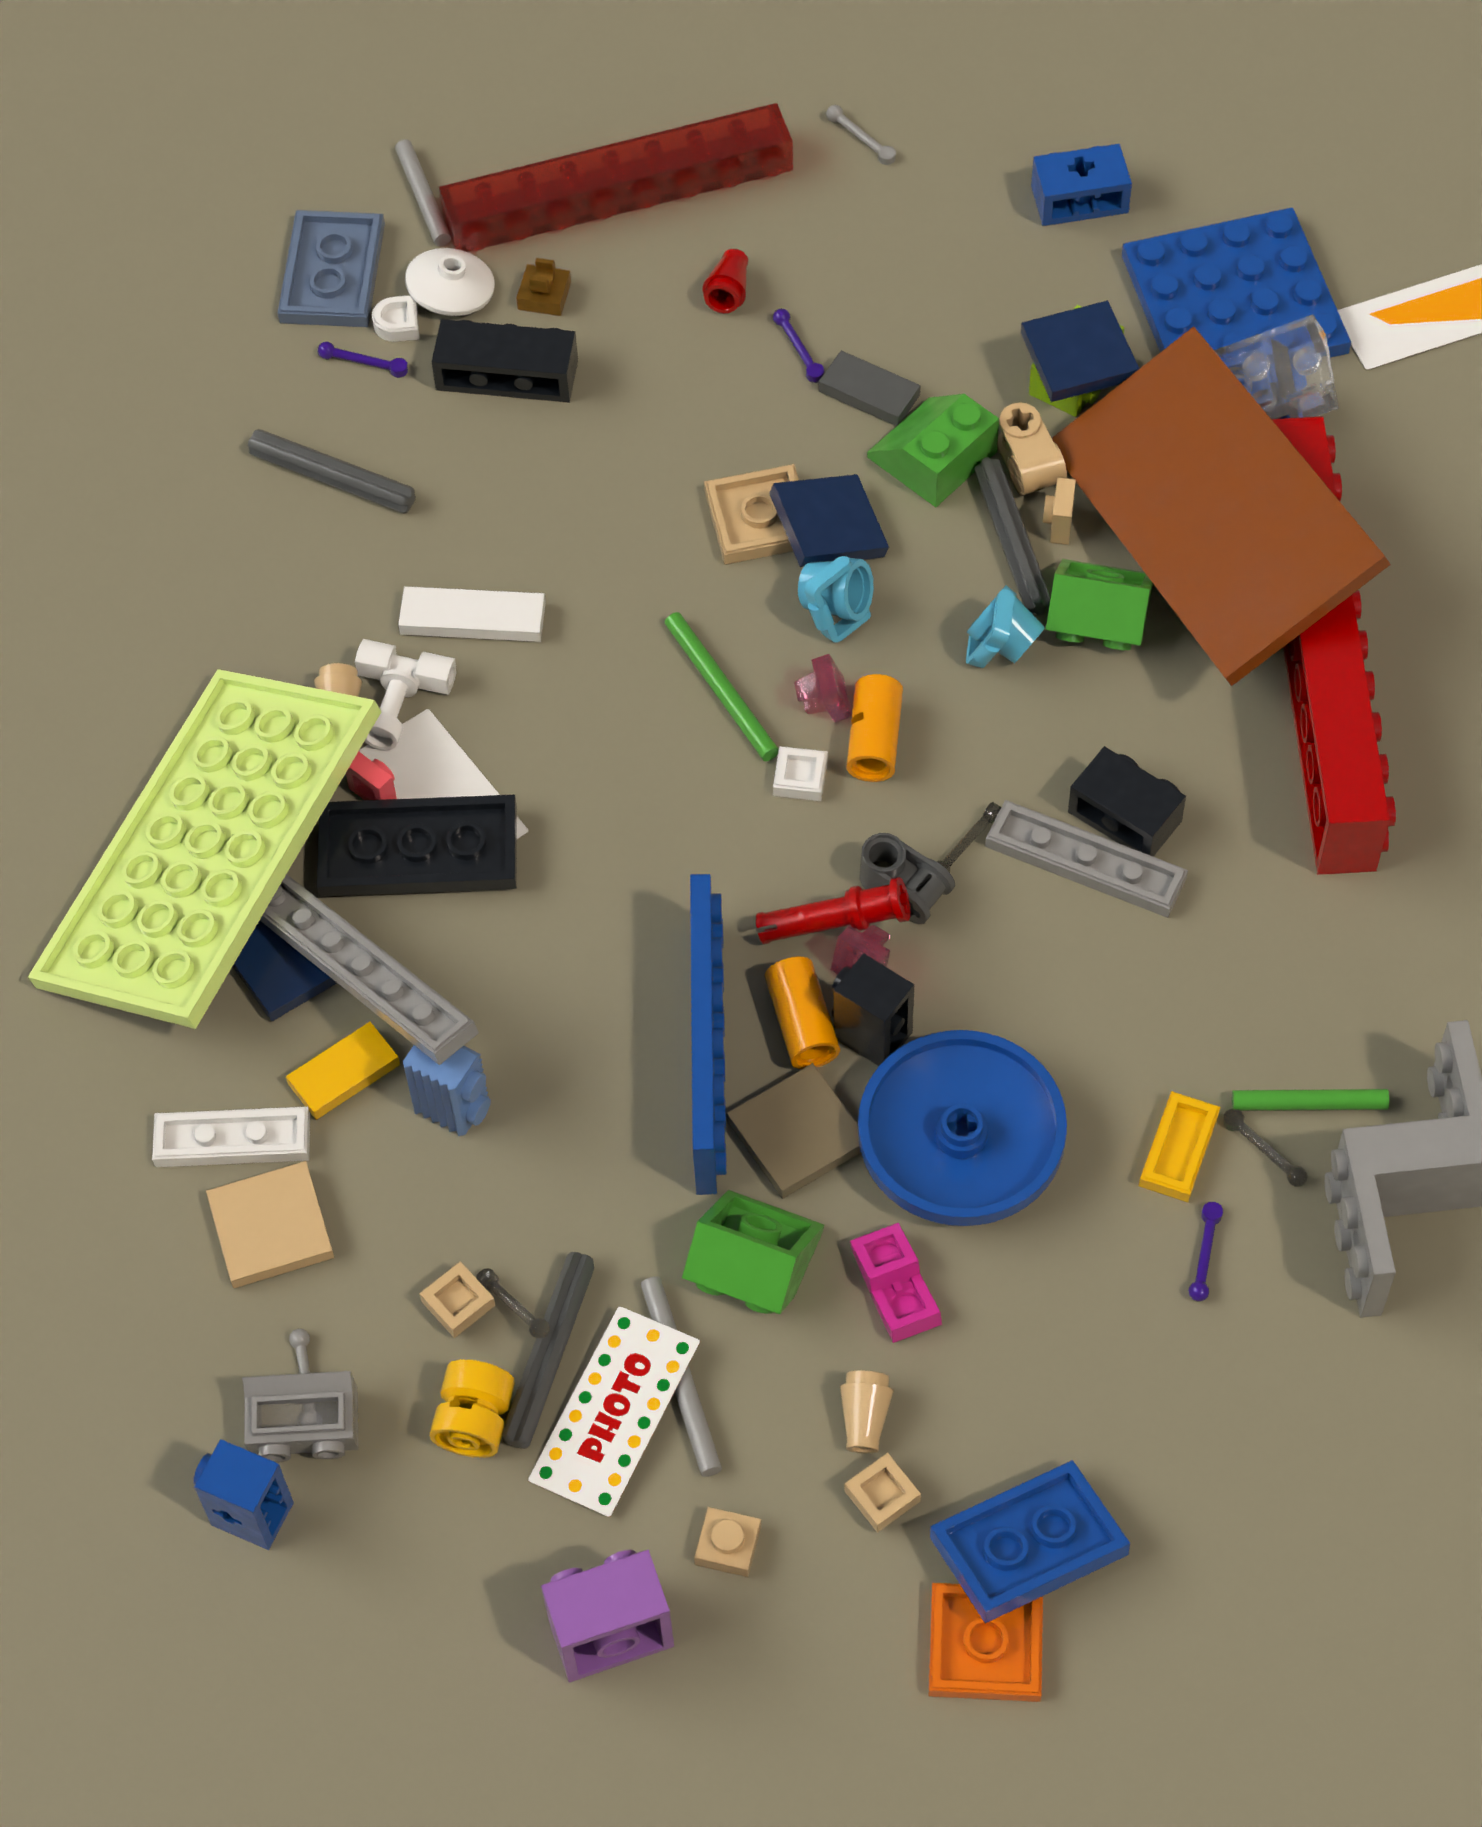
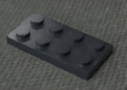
M515 794L329 802L319 818L317 890L319 897L517 889V804Z

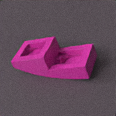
M899 1223L850 1240L851 1248L863 1279L893 1343L942 1325L941 1312L920 1274L919 1260Z

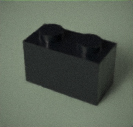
M1104 746L1071 785L1068 813L1117 843L1154 857L1182 822L1186 795L1181 793L1172 782L1166 779H1158L1141 769L1129 756L1116 754Z
M864 953L853 967L847 965L838 973L831 988V991L834 993V1007L831 1015L834 1017V1031L837 1040L879 1066L888 1056L902 1047L913 1033L914 984Z

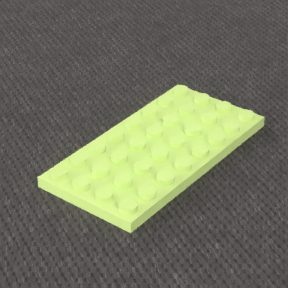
M217 669L30 972L28 978L37 989L196 1029L380 716L381 710L375 700Z

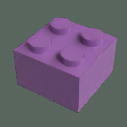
M649 1549L636 1553L634 1550L620 1551L606 1558L603 1565L585 1571L581 1568L566 1569L555 1574L550 1579L551 1582L541 1585L548 1620L569 1683L674 1647L670 1610Z

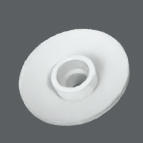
M438 248L423 252L410 262L406 270L405 283L410 296L425 309L438 314L461 316L474 313L485 307L494 293L495 281L490 268L475 255L462 250Z

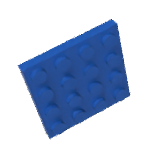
M1293 207L1123 243L1122 258L1160 352L1194 326L1234 375L1255 371L1267 372L1271 371L1272 368L1304 364L1349 354L1351 340Z

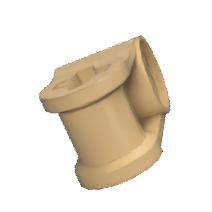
M1022 402L1006 406L1000 414L999 425L1001 433L998 437L997 448L1009 470L1011 480L1017 492L1021 496L1057 484V477L1067 478L1063 455L1057 444L1053 442L1037 409L1030 404Z

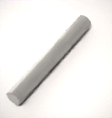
M401 140L395 145V150L432 239L437 246L447 245L451 241L450 233L410 140Z

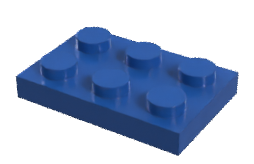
M1073 1460L930 1526V1539L985 1623L1128 1556L1130 1550V1542Z

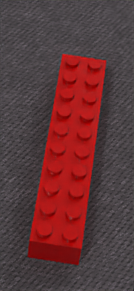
M1324 417L1271 419L1336 498L1341 501L1340 473H1333L1331 465L1335 462L1336 457L1335 439L1333 435H1326ZM1359 590L1283 647L1317 875L1376 872L1381 852H1388L1389 849L1388 827L1395 826L1396 822L1393 796L1386 797L1384 784H1387L1389 779L1388 758L1386 754H1379L1377 742H1380L1382 737L1381 716L1379 712H1372L1370 700H1374L1375 697L1374 674L1372 671H1365L1364 660L1368 657V637L1365 630L1358 629L1357 619L1361 618L1362 610Z

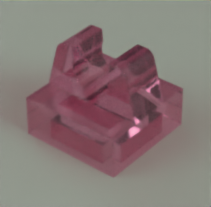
M826 654L811 659L814 672L794 682L797 699L799 702L803 701L806 713L812 714L828 711L834 722L851 717L852 711L845 679L831 655Z
M874 924L862 933L848 926L838 936L830 970L838 974L847 965L853 967L863 953L887 967L891 951L883 945L890 939V934Z

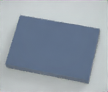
M296 210L278 308L279 323L368 327L385 227L383 214Z

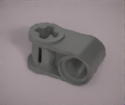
M878 833L869 837L862 846L859 877L862 886L865 889L884 886L890 883L891 878L900 877L906 886L911 912L909 920L913 923L925 924L931 916V907L942 894H950L955 887V880L945 867L932 859L926 858L902 842L897 836L890 833ZM877 861H886L890 863L892 866L883 868L878 867L873 863Z

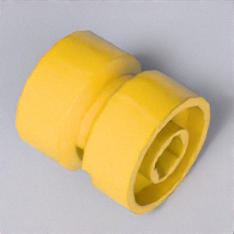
M464 1359L451 1361L447 1365L440 1392L442 1399L446 1402L436 1407L429 1434L430 1440L437 1446L459 1455L477 1458L494 1456L498 1452L504 1429V1420L499 1415L504 1414L509 1409L515 1385L514 1377L506 1370L486 1362Z

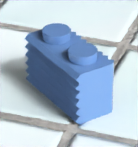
M414 1045L404 1058L403 1065L415 1114L422 1113L424 1119L431 1117L432 1123L440 1122L441 1128L448 1126L449 1132L457 1130L458 1137L466 1135L472 1124L475 1126L479 1125L485 1118L491 1104V1099L487 1096L486 1075L483 1073L481 1054L463 1046L441 1065H438Z

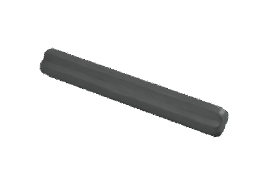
M261 429L255 430L252 437L249 438L247 445L249 453L258 458L402 513L409 512L415 502V490L411 486Z
M986 457L981 460L982 463L975 466L977 480L1021 601L1031 613L1043 614L1050 605L1051 597L1002 464L998 459Z
M570 1252L565 1259L504 1424L503 1442L520 1449H526L530 1446L594 1271L593 1258L588 1255Z

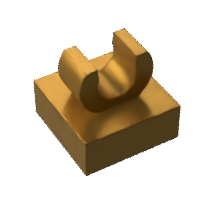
M536 258L535 265L527 264L516 298L518 310L561 316L571 285L570 270L555 268L554 260Z

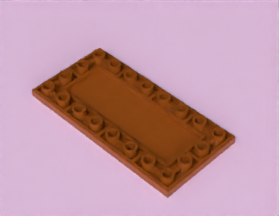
M1194 326L1052 437L1053 442L1057 444L1063 455L1066 470L1073 479H1076V483L1231 686L1391 565L1381 550Z

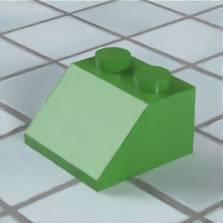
M966 394L929 397L867 452V458L934 507H937L975 473V466L982 463V459L986 457L991 458L997 453L999 418Z
M1062 559L1054 574L1046 630L1055 631L1057 639L1069 642H1084V637L1103 639V646L1117 650H1131L1132 644L1141 646L1154 584L1145 572Z
M728 1190L697 1221L682 1278L696 1283L697 1288L705 1293L718 1296L726 1294L745 1301V1305L756 1312L765 1314L775 1312L781 1314L797 1293L825 1225Z

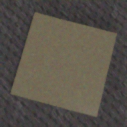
M813 1063L727 1113V1122L782 1199L861 1153L857 1122Z

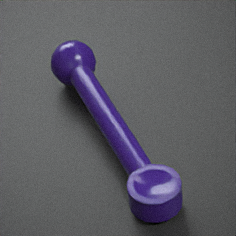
M783 308L777 309L773 314L774 323L783 327L807 367V379L813 383L819 382L824 375V367L819 363H814L789 322V312Z
M322 342L318 346L317 352L323 359L337 357L390 370L392 376L397 378L404 377L408 373L407 362L402 358H395L392 361L337 349L330 342Z
M1216 1202L1206 1203L1201 1213V1217L1205 1222L1196 1279L1188 1289L1189 1296L1197 1302H1202L1209 1296L1206 1278L1215 1225L1221 1221L1223 1215L1222 1206Z

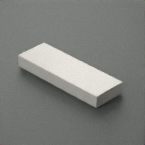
M404 586L398 624L400 635L541 642L546 604L545 593Z
M308 1107L155 1113L152 1160L155 1167L309 1161L310 1112Z

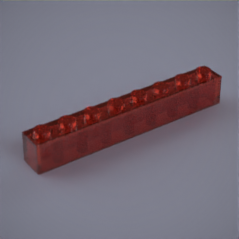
M773 103L440 186L439 193L443 218L450 233L454 249L465 252L479 251L510 241L523 240L530 236L566 229L570 226L598 219H606L614 215L642 208H650L654 205L681 198H689L697 194L725 187H733L741 183L793 171V140L778 104Z

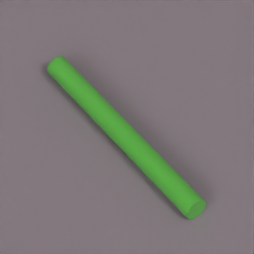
M679 612L670 614L664 622L666 627L763 761H770L775 758L779 753V748Z

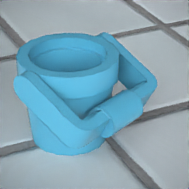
M841 556L834 561L810 562L803 567L798 581L799 601L803 608L810 611L816 628L825 637L838 643L871 617L869 608L872 603L874 585L872 571L867 561ZM832 615L841 618L835 625Z
M1007 585L966 631L969 634L966 664L984 668L997 653L1015 664L1045 629L1039 620L1016 597L1017 594Z

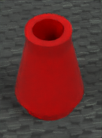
M739 249L726 250L720 262L703 283L702 292L705 303L709 308L718 313H731L740 307L746 299V273L749 260L743 251Z

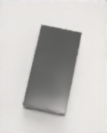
M842 350L819 380V392L895 426L903 421L920 396L921 385Z

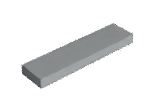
M1007 800L1003 803L986 837L985 847L1167 918L1175 905L1188 874V870Z

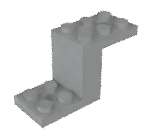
M1468 1020L1447 1022L1442 1041L1435 1044L1434 1066L1428 1067L1427 1070L1431 1097H1438L1442 1112L1438 1114V1119L1343 1129L1338 1149L1331 1151L1332 1170L1325 1173V1192L1329 1204L1336 1203L1340 1220H1335V1240L1338 1250L1347 1252L1350 1268H1345V1287L1349 1300H1357L1360 1318L1382 1315L1396 1273L1384 1217L1482 1207V1076Z

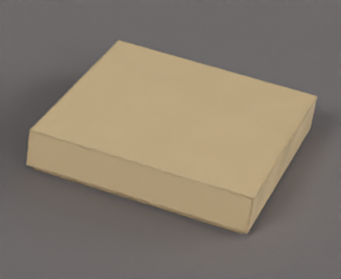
M794 464L704 481L705 495L724 565L793 551L769 492L773 483L799 480Z
M306 1161L206 1191L233 1289L335 1258Z

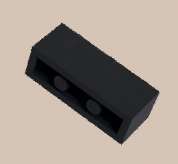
M441 319L431 361L435 388L437 391L570 403L578 364L575 331L559 328L546 329L517 326L514 324L502 325L472 322L469 320Z

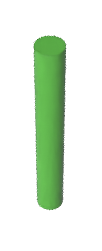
M1388 1089L1232 1090L1233 1111L1389 1109Z

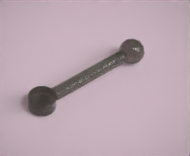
M995 802L990 803L980 820L943 860H937L936 862L945 867L950 873V866L989 823H994L1001 807Z
M1233 1108L1225 1112L1223 1123L1226 1129L1229 1131H1239L1287 1174L1290 1185L1301 1187L1307 1182L1308 1175L1305 1169L1291 1165L1244 1123L1242 1111Z
M486 1268L477 1274L476 1279L488 1292L492 1291L529 1325V1331L533 1337L543 1339L549 1334L550 1325L548 1321L543 1318H536L499 1284V1277L492 1269Z

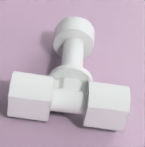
M363 639L355 658L358 676L380 680L381 685L386 690L380 706L381 714L364 742L380 750L394 749L403 730V725L397 719L404 698L414 696L418 689L448 695L453 687L456 676L455 658L422 652L419 660L397 655L395 645Z

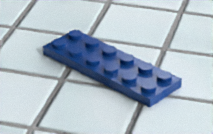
M690 874L693 1160L696 1195L717 1194V1175H727L721 893H712L710 874Z

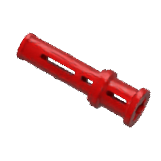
M900 877L891 878L890 883L884 886L862 889L860 886L850 887L849 890H846L843 897L765 913L759 912L756 914V928L777 925V927L767 928L763 932L758 933L762 944H769L772 941L849 925L853 929L863 931L868 930L870 924L885 920L897 919L901 923L907 922L910 919L911 913L909 896L903 880Z

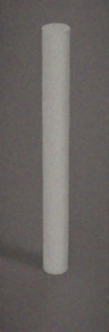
M650 1277L642 1281L641 1288L651 1319L677 1330L661 1278ZM688 1365L675 1390V1394L700 1473L703 1477H708L719 1473L722 1467Z

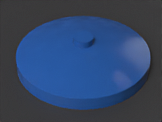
M970 1030L932 1033L915 1039L893 1052L879 1065L866 1085L861 1098L858 1116V1138L861 1155L868 1172L878 1187L888 1198L906 1211L935 1223L954 1226H974L999 1221L1016 1214L1035 1201L1046 1190L1059 1169L1064 1154L1067 1134V1118L1063 1098L1058 1086L1046 1068L1033 1055L1015 1043L996 1035Z

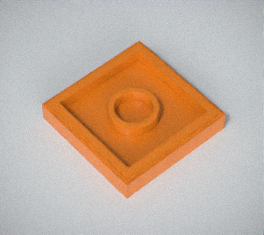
M932 1583L929 1697L1041 1702L1043 1596L985 1623L960 1584Z

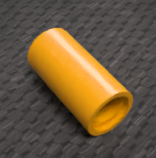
M871 674L861 677L855 684L846 769L851 776L862 781H885L895 773L903 686L893 677Z
M796 956L774 963L766 970L764 977L792 1066L797 1069H803L812 1063L815 1067L828 1064L839 1055L840 1046L812 960L807 957Z

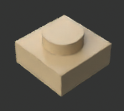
M1057 477L1055 496L1046 495L1043 523L1052 524L1050 543L1069 545L1076 479Z
M461 1261L419 1293L421 1302L454 1338L495 1306L494 1297Z
M886 1453L844 1483L845 1493L877 1533L921 1502V1493L889 1453Z
M708 1507L694 1557L695 1565L748 1577L761 1530V1519Z

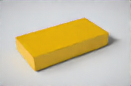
M369 1021L288 1074L286 1079L294 1093L305 1107L309 1108V1112L317 1120L398 1067L400 1061L398 1055Z
M1171 1091L1143 1168L1139 1187L1189 1202L1221 1107Z

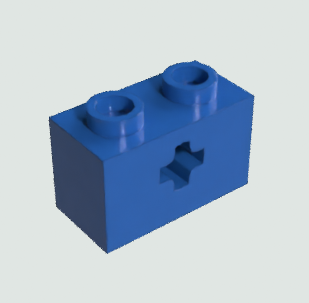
M1120 144L1094 146L1087 149L1049 153L1033 157L1031 188L1042 226L1129 213L1132 182Z
M220 1439L213 1453L205 1454L196 1468L193 1479L194 1488L211 1526L269 1550L294 1504L280 1465Z

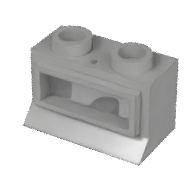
M351 1371L242 1377L245 1396V1446L248 1451L274 1462H284L291 1459V1454L312 1453V1456L318 1459H337L343 1457L345 1451L359 1450L358 1387Z

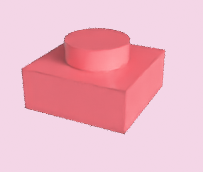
M358 751L346 772L349 789L363 800L397 799L393 782L395 777L391 770L378 759L371 761Z

